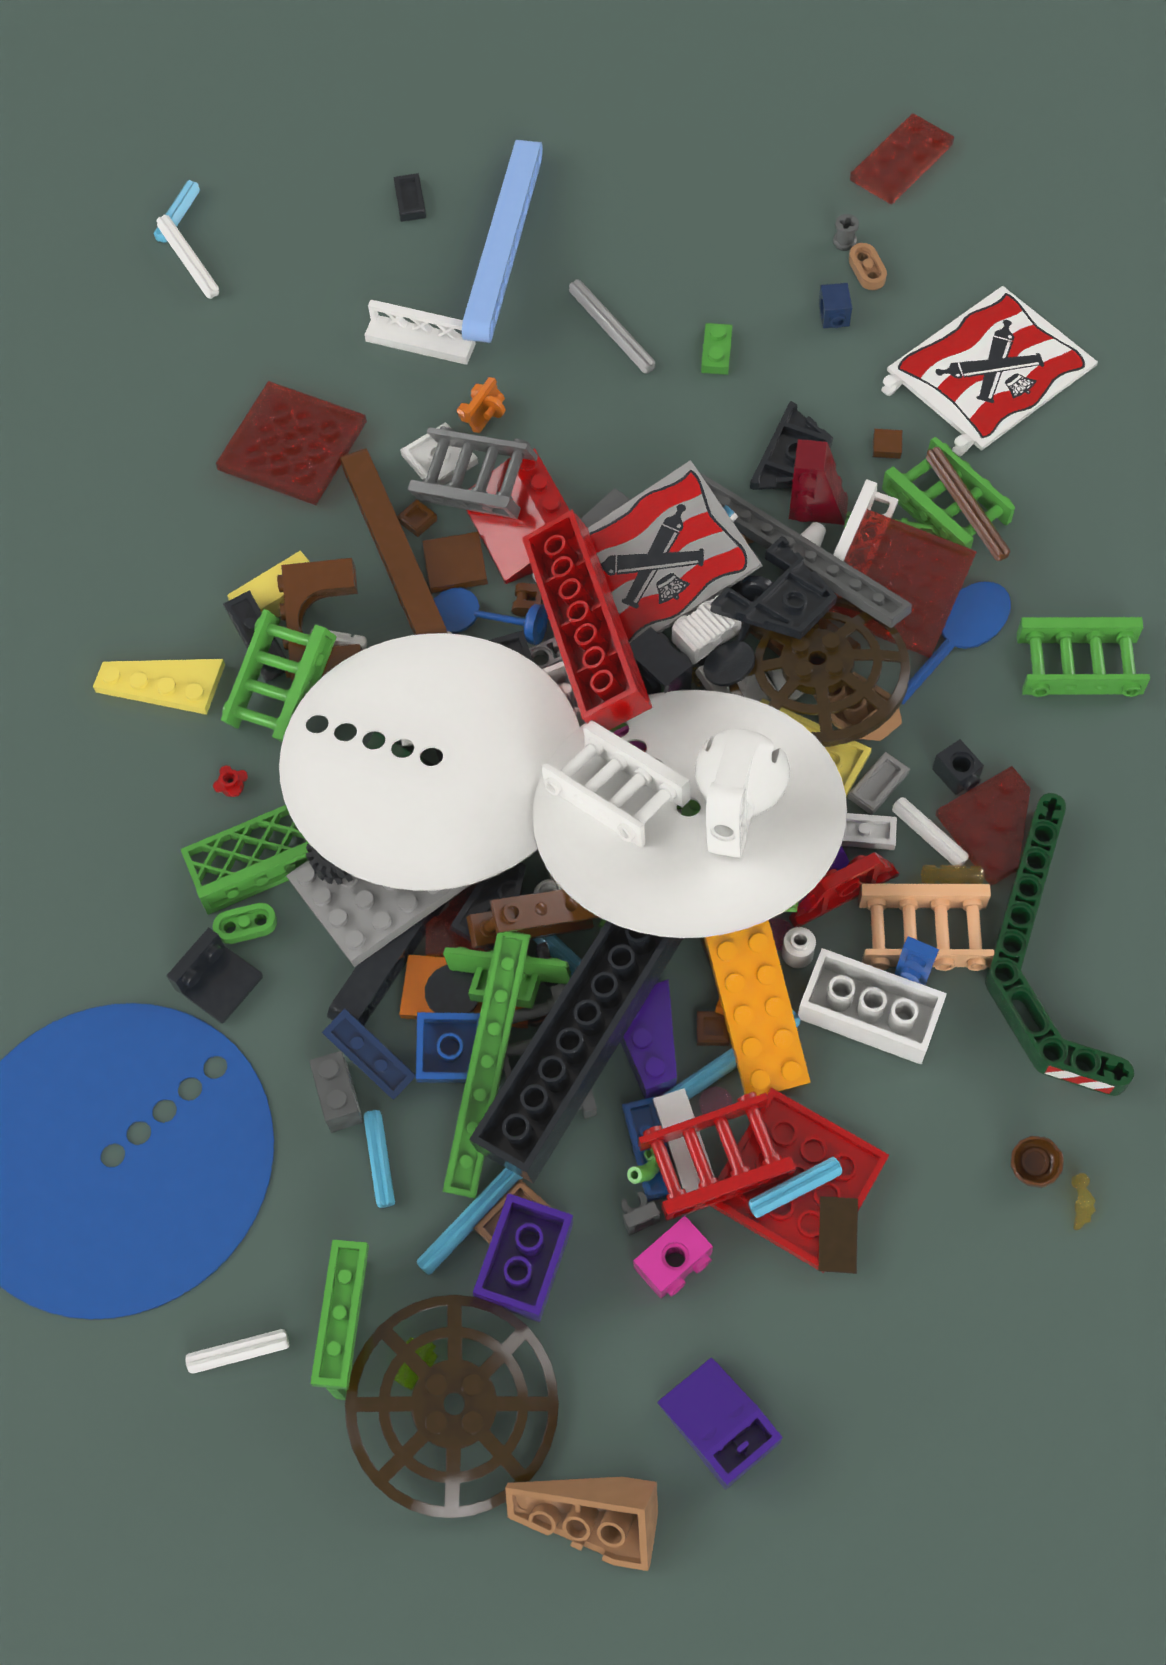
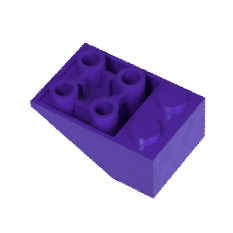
M712 1357L657 1402L725 1490L776 1448L783 1438L760 1408Z

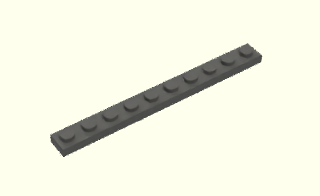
M700 473L722 507L727 505L738 515V518L733 523L739 532L768 549L781 536L785 537L789 541V547L793 552H799L811 572L815 571L833 592L890 628L911 613L912 604Z

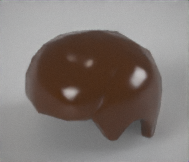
M1029 1136L1020 1140L1012 1150L1011 1168L1015 1176L1027 1186L1046 1187L1053 1184L1062 1174L1064 1165L1063 1153L1049 1138Z

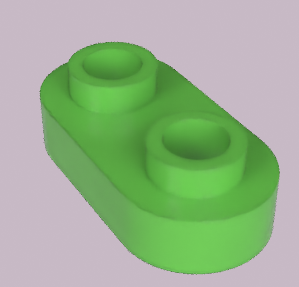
M255 903L221 912L214 919L213 931L219 934L222 942L225 944L247 941L273 932L277 926V916L270 905ZM260 919H267L265 924L257 925ZM229 927H236L234 932L226 933Z

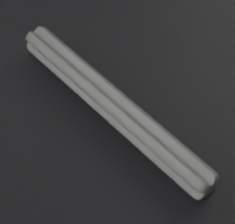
M576 279L574 282H571L569 284V292L645 374L655 369V360L581 280Z

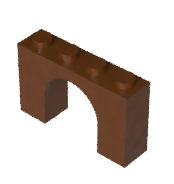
M352 558L281 565L282 575H277L279 592H284V603H280L281 620L286 621L287 628L302 633L304 615L314 602L326 597L358 594L356 567ZM282 639L284 650H289V660L301 661L306 646ZM361 645L333 647L322 677L342 661L362 651ZM285 671L287 679L291 678L293 682L295 674Z

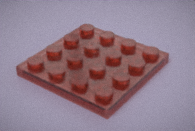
M268 381L216 462L217 469L307 503L317 505L341 466L340 457L348 454L367 423L366 415Z
M867 509L844 562L912 604L911 613L894 627L900 633L907 649L930 658L977 551ZM833 606L829 610V612L840 613L851 618L860 614L858 611ZM872 619L864 624L874 636L897 645L890 633Z

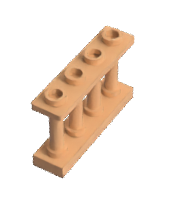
M861 884L858 896L859 908H867L871 911L872 949L864 950L862 963L881 970L897 967L902 949H885L883 910L886 908H899L903 912L905 944L908 936L917 940L915 910L918 908H931L935 912L937 949H939L933 967L940 971L951 970L954 967H967L972 971L986 969L993 959L995 950L982 949L979 910L986 909L991 897L990 884ZM950 908H963L967 912L969 949H950L947 910Z

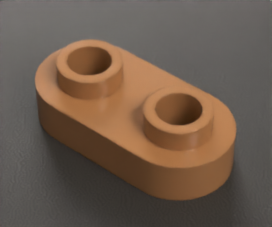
M867 243L854 245L850 249L849 264L859 283L868 290L882 288L886 282L887 270L877 251L872 245Z

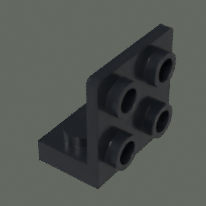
M209 927L166 975L177 992L220 1023L226 1022L263 978L259 970L225 947L219 934Z

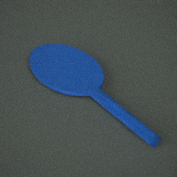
M978 582L963 588L951 598L943 611L940 623L941 633L945 641L909 680L908 689L901 704L904 705L954 647L967 649L983 645L1001 631L1011 609L1010 596L1004 587L994 582Z

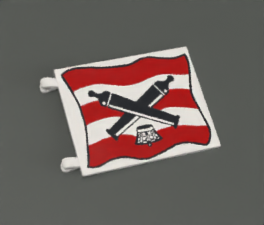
M1001 286L888 366L887 371L890 375L884 378L883 384L885 386L882 387L881 391L887 396H891L902 384L962 434L955 439L954 444L956 446L952 448L956 455L962 456L973 444L981 451L1097 366L1098 361L1008 289Z

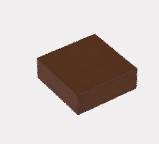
M874 428L873 457L901 459L903 430Z
M418 499L397 516L400 524L416 537H419L438 520L437 514Z
M697 1011V1046H729L730 1037L724 1015L715 1011Z

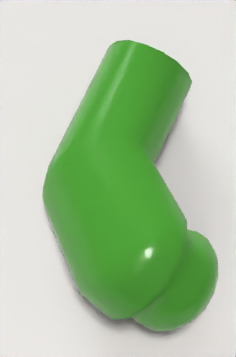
M652 1148L644 1152L647 1163L633 1166L628 1170L627 1177L631 1183L636 1184L650 1181L660 1171Z

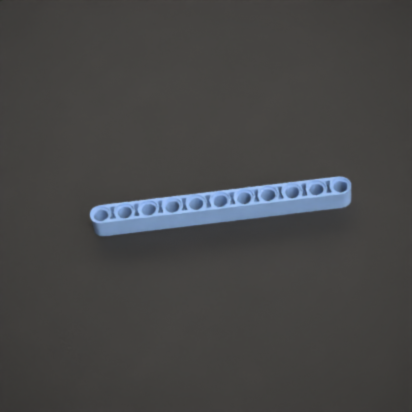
M515 141L462 323L463 340L491 343L539 173L543 153L542 142Z

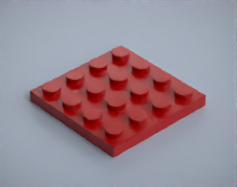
M771 1088L767 1094L768 1102L766 1107L759 1111L777 1155H781L782 1159L792 1156L796 1166L794 1176L831 1157H835L839 1161L843 1170L842 1174L759 1218L752 1214L748 1205L749 1200L792 1177L711 1205V1207L818 1270L820 1196L858 1199L859 1211L888 1160L889 1154ZM749 1125L737 1146L745 1166H749L750 1170L763 1166L762 1161L764 1157L752 1127ZM729 1160L718 1176V1181L731 1177L732 1168Z

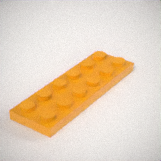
M769 920L744 930L704 937L744 1095L751 1092H756L757 1095L768 1094L771 1088L782 1091L811 1083Z

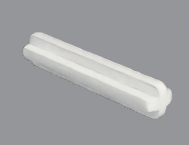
M901 797L894 803L892 811L955 868H960L966 863L969 857L968 853L904 797Z
M279 1329L188 1353L186 1355V1367L188 1372L193 1374L284 1350L289 1347L288 1334L285 1329Z

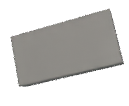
M885 752L848 793V799L870 815H873L906 778L910 768Z

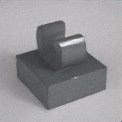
M642 1191L638 1192V1199L641 1202L638 1208H631L626 1199L621 1201L622 1210L625 1213L623 1215V1224L629 1236L660 1222V1212L655 1202L647 1204V1197Z

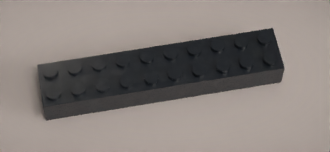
M606 921L469 1140L477 1152L534 1184L683 938L640 933Z

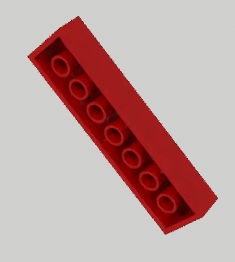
M572 509L522 537L582 719L587 724L592 720L605 729L611 730L653 708L586 525Z

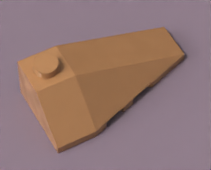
M853 672V674L863 682L867 680L858 673ZM845 684L840 689L829 693V701L832 703L842 700L856 691ZM877 685L873 688L886 701L891 697L890 693ZM864 698L848 709L832 713V724L839 729H844L860 723L878 710ZM898 708L893 716L881 727L860 739L875 741L884 739L902 724L900 709Z
M605 1477L507 1483L505 1491L509 1519L547 1536L552 1533L571 1540L570 1546L580 1551L584 1546L603 1555L602 1561L611 1565L644 1571L649 1570L658 1518L657 1482L628 1477Z

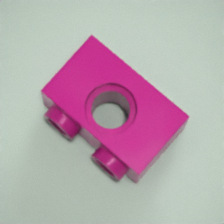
M684 1216L633 1260L634 1269L660 1299L666 1294L672 1297L685 1286L684 1278L693 1270L698 1274L712 1261L709 1256L712 1254L713 1246L691 1221ZM671 1253H679L684 1257L685 1262L679 1267H672L665 1259Z

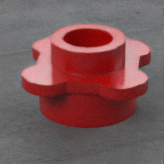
M228 765L221 767L219 770L220 776L213 783L214 790L218 793L222 792L229 797L239 796L244 789V782L248 779L247 772L245 770H233Z

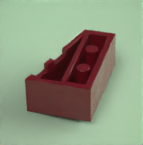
M798 439L789 519L800 522L810 521L845 525L848 495L842 488L841 476L837 475L836 463L828 442Z

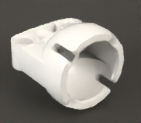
M727 729L717 733L715 737L711 736L700 748L695 765V775L699 790L707 801V846L710 853L742 858L752 816L767 811L784 795L790 777L787 755L781 748L773 751L772 740L763 734L746 729Z

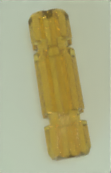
M923 865L921 879L923 883L935 884V881H939L940 884H965V881H969V884H982L984 869L981 866H970V869H966V866L940 865V868H936V865Z

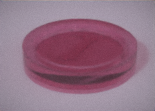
M779 918L771 919L769 923L776 950H782L784 937L792 929V926L786 920Z
M721 1087L706 1089L699 1101L702 1114L732 1105L731 1095Z

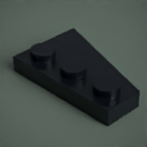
M520 862L513 868L495 877L478 882L451 924L450 930L471 942L466 917L470 914L492 911L491 900L520 896L526 865ZM494 945L481 948L486 951H493Z

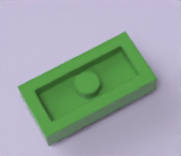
M705 324L701 373L728 375L733 325Z

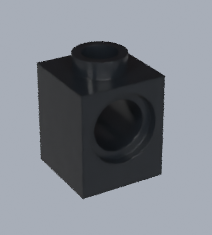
M959 739L936 755L932 770L956 796L963 790H972L980 783V776L984 765ZM960 767L963 768L966 772H959L954 768Z

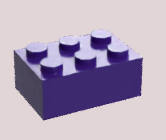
M508 1193L476 1281L473 1296L493 1302L511 1313L540 1322L573 1227V1215Z

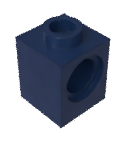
M848 283L821 285L818 304L823 329L850 326L852 304Z

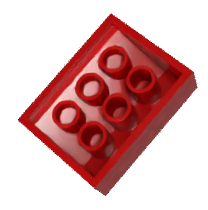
M539 455L537 461L522 460L511 493L512 500L521 508L518 519L466 510L477 532L479 531V536L505 584L533 573L522 537L570 511ZM511 458L492 471L486 489L487 493L496 495V492H500Z

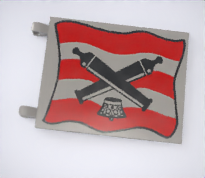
M691 460L588 528L629 643L650 627L658 634L672 626L679 617L687 616L695 611L703 602L710 601L721 594L727 587L730 588L762 567L761 562Z

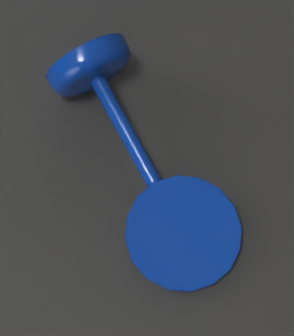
M451 588L441 592L434 598L445 627L451 633L465 631L475 623L477 618L524 626L526 641L532 645L540 644L544 638L548 615L545 606L542 604L532 605L524 619L480 611L477 597L471 591L464 588Z

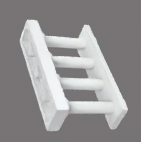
M591 720L583 728L585 748L560 771L548 763L542 766L544 786L551 794L559 795L617 832L623 840L633 842L642 848L646 844L644 823L667 801H673L683 808L690 801V779ZM599 756L606 760L608 763L584 786L571 778L592 757ZM617 771H624L633 777L609 801L595 793ZM642 786H648L658 792L633 817L619 809Z

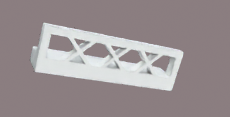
M370 300L368 308L371 321L364 334L366 342L465 365L468 364L476 343L475 341L463 340L462 334L454 330H462L463 320ZM378 311L387 314L390 318L380 316ZM403 317L410 318L415 323H410L406 321ZM428 323L436 324L440 329L433 328Z
M866 479L833 555L852 566L849 561L850 555L862 550L866 558L865 563L854 568L867 576L896 509L898 499L877 492V483ZM874 500L889 505L885 514L874 517L871 511ZM873 525L877 533L876 537L863 542L860 536L861 529ZM858 540L859 545L854 546L856 541ZM872 546L868 553L867 548Z

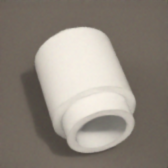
M803 927L792 928L786 933L782 947V958L787 965L793 968H803L811 963L816 947L814 934Z

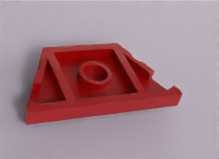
M875 852L866 857L859 855L853 858L846 867L838 871L836 869L829 870L799 904L797 912H793L790 915L789 920L794 928L800 927L858 897L861 884H884L899 876L900 873L893 863Z

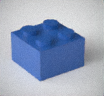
M417 1012L416 1083H466L480 1013Z

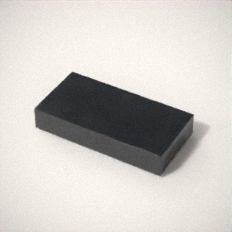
M419 173L394 177L401 222L426 218Z

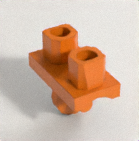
M489 377L483 385L475 384L471 389L472 401L469 404L461 403L457 408V414L461 421L469 423L472 431L475 433H480L492 416L501 418L506 411L505 406L502 404L505 397L498 390L495 378Z

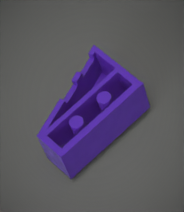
M669 979L655 984L620 1041L645 1099L662 1096L677 1085Z

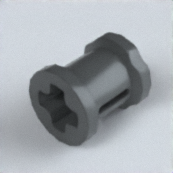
M851 214L840 215L835 222L837 233L834 235L833 244L841 251H848L857 243L855 232L859 228V220Z

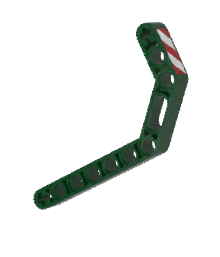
M1047 793L1040 797L1030 822L994 947L995 953L985 978V985L1038 1072L1106 1095L1116 1096L1123 1093L1134 1077L1132 1064L1122 1057L1063 1039L1021 971L1066 812L1065 800L1058 794ZM1047 811L1051 812L1050 821L1044 820ZM1035 836H1042L1048 842H1041ZM1028 863H1035L1040 869H1033ZM1020 890H1027L1033 896H1025L1020 892ZM1012 917L1021 918L1025 924L1015 923ZM1003 945H1011L1017 952H1008ZM1003 973L1009 978V981H1001L995 974ZM1013 1000H1019L1025 1004L1038 1025L1040 1032H1032L1026 1027L1012 1003ZM1043 1051L1053 1052L1058 1060L1051 1061L1047 1059ZM1076 1061H1083L1084 1063H1086L1089 1066L1090 1071H1082L1081 1069H1079L1076 1065ZM1101 1068L1102 1070L1100 1071L1099 1075H1097L1096 1073ZM1114 1073L1117 1074V1080L1114 1079Z

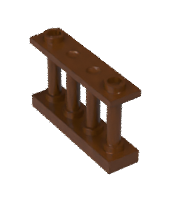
M563 889L491 900L492 911L470 914L466 917L473 948L495 945L497 934L504 932L524 933L530 935V939L586 931L594 928L592 919L600 918L582 907Z

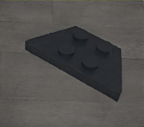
M790 401L750 481V489L792 488L798 439L828 442L829 448H831L833 437L824 429L819 428L817 422L810 416L807 418L797 410L798 405Z

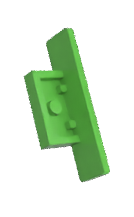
M445 947L443 955L450 970L475 973L468 995L471 1001L483 1002L493 951L484 952L470 950L465 947ZM526 955L516 1007L533 1008L541 981L567 984L572 977L568 962L558 958L544 959Z

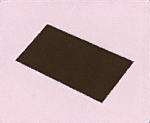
M820 1196L818 1271L857 1274L858 1199Z

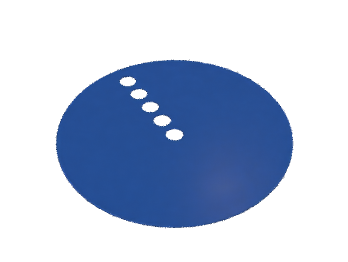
M138 1003L111 1004L76 1012L50 1023L18 1044L0 1061V1286L4 1290L32 1307L60 1316L80 1319L119 1318L145 1312L177 1299L198 1286L231 1256L245 1238L264 1201L274 1159V1130L268 1099L260 1079L249 1061L225 1035L208 1023L172 1008ZM215 1056L224 1058L227 1062L225 1074L216 1079L207 1077L204 1073L206 1061ZM195 1078L202 1084L200 1095L190 1101L182 1099L178 1093L180 1084L185 1079ZM162 1100H171L177 1108L174 1118L165 1123L156 1121L153 1117L155 1105ZM136 1122H145L151 1128L149 1139L140 1145L130 1143L127 1138L130 1126ZM111 1144L121 1145L125 1150L124 1160L116 1167H107L101 1161L103 1150Z

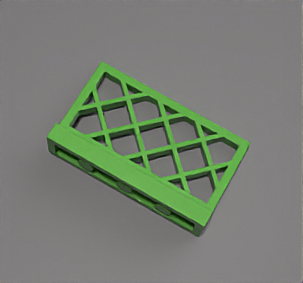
M286 805L180 849L198 896L208 915L289 881L286 875L308 861L306 853L309 852L306 847L309 843L307 840L296 847H288L293 836L305 839L295 823L292 822L290 827L278 824L281 818L290 815ZM256 828L267 829L262 839L250 837L252 830ZM274 831L286 834L281 844L269 842ZM230 839L238 841L233 851L221 849L223 843ZM245 843L257 846L252 857L240 854ZM265 848L277 851L270 858L265 860L259 859ZM202 851L209 853L204 864L194 862L191 859V856ZM217 855L228 858L223 869L211 866ZM236 860L248 863L246 868L237 872L230 871ZM207 873L218 875L216 881L202 886L201 883Z
M332 1240L310 1384L315 1387H325L336 1399L346 1400L369 1245L366 1242Z

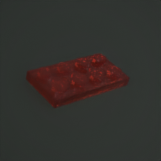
M912 113L851 172L850 181L892 205L953 145L954 136Z

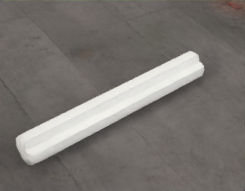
M168 215L158 217V228L206 297L212 299L214 296H218V285Z

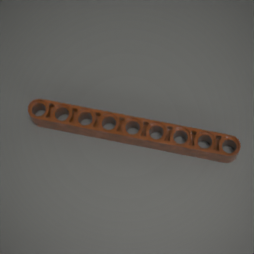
M367 448L341 456L340 461L347 481L413 634L448 633Z

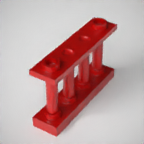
M756 1092L747 1093L737 1099L738 1102L664 1129H662L661 1125L643 1131V1136L638 1139L640 1152L652 1148L669 1193L666 1196L667 1200L662 1202V1211L666 1221L794 1176L796 1166L792 1156L782 1159L781 1155H777L759 1111L767 1105L768 1097L766 1093L757 1095ZM746 1114L764 1157L762 1161L763 1166L750 1170L749 1166H745L728 1123L729 1120ZM714 1125L732 1168L731 1177L718 1181L717 1177H713L696 1133ZM684 1137L701 1182L698 1184L699 1189L688 1193L685 1189H681L664 1144Z

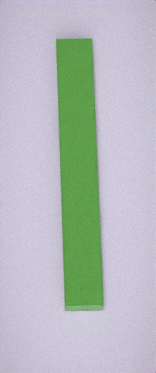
M511 931L498 933L496 936L442 1192L476 1199L484 1155L476 1151L469 1139L498 1094L530 935Z

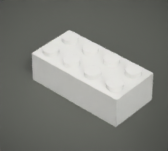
M822 948L800 1003L798 1016L800 1020L922 1064L947 993Z

